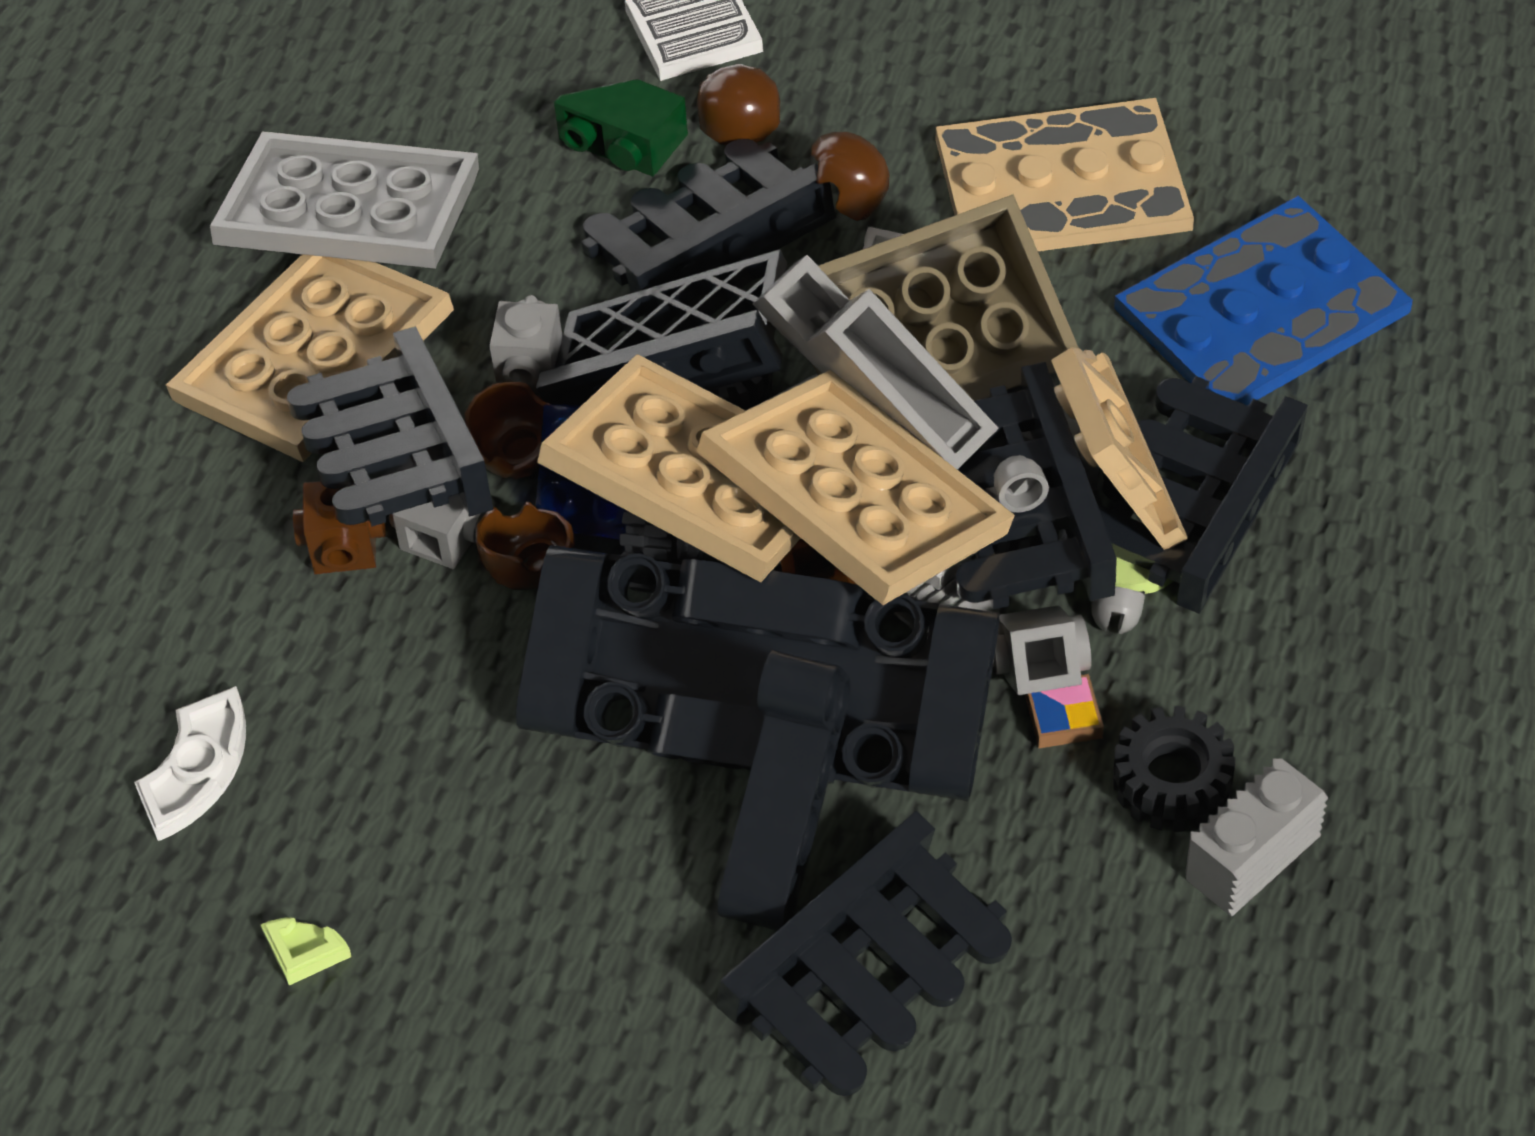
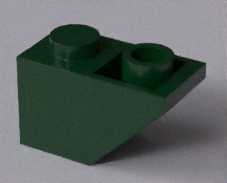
M638 79L560 95L554 102L559 140L564 141L568 147L577 152H585L587 150L607 158L625 171L637 170L654 177L688 135L685 97Z

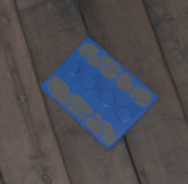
M1297 196L1115 295L1114 309L1188 382L1192 383L1195 376L1210 381L1208 390L1249 405L1252 399H1260L1411 313L1413 299L1300 196Z

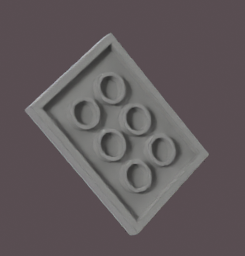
M262 131L210 225L213 245L436 269L474 185L479 170L478 153Z

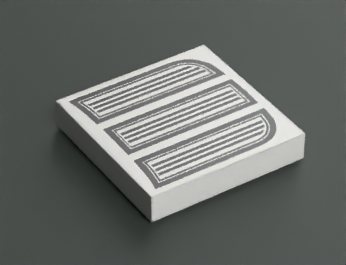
M625 0L626 13L660 81L763 52L762 37L742 0Z

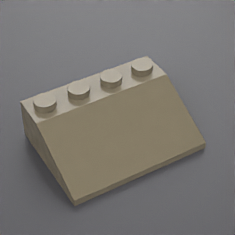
M1014 194L818 266L849 300L870 289L973 401L990 398V388L1005 385L1007 391L1020 387L1021 367L1046 362L1049 373L1052 375L1056 371L1051 360L1071 347L1079 348ZM813 365V367H814L816 373L818 374V376L821 375V374H823L820 370H818V369Z

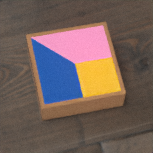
M1089 674L1081 675L1082 685L1025 694L1038 749L1103 738V723Z

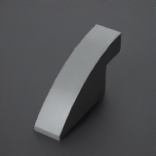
M808 255L791 266L753 303L763 316L822 373L829 370L833 371L957 470L999 429L870 289L849 300Z

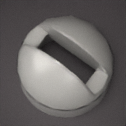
M1018 455L1007 458L1000 462L994 473V489L999 502L1011 512H1026L1034 509L1044 501L1048 494V482L1041 467L1034 460L1028 459L1025 456Z
M1115 586V596L1092 601V616L1095 623L1103 631H1106L1110 617L1120 615L1118 634L1131 631L1138 624L1141 617L1145 594Z

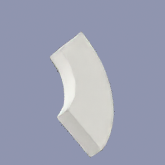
M236 686L177 709L176 717L179 730L171 753L156 770L134 782L158 841L177 833L202 816L219 799L232 781L239 767L246 740L244 708Z

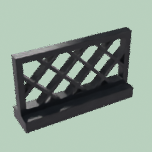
M776 250L570 311L555 368L540 372L536 389L546 403H551L555 411V417L558 418L559 425H561L636 354L707 391L780 371L783 354L774 340L776 328L753 303L786 272V259L781 250ZM762 278L747 292L742 290L752 280ZM709 293L693 308L688 306L698 296ZM729 300L734 302L716 319L711 317ZM655 309L640 323L635 322L646 311ZM675 316L680 317V319L676 321L670 328H668L662 335L657 333ZM603 324L588 338L583 337L585 329ZM623 331L627 333L609 350L604 348Z

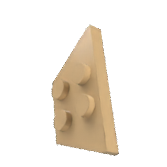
M1071 347L1053 358L1051 362L1061 383L1054 387V391L1062 408L1070 418L1076 419L1081 432L1074 435V438L1085 460L1093 468L1099 465L1164 550L1174 548L1188 539L1109 357L1105 353L1095 356L1091 350L1082 351L1080 348Z

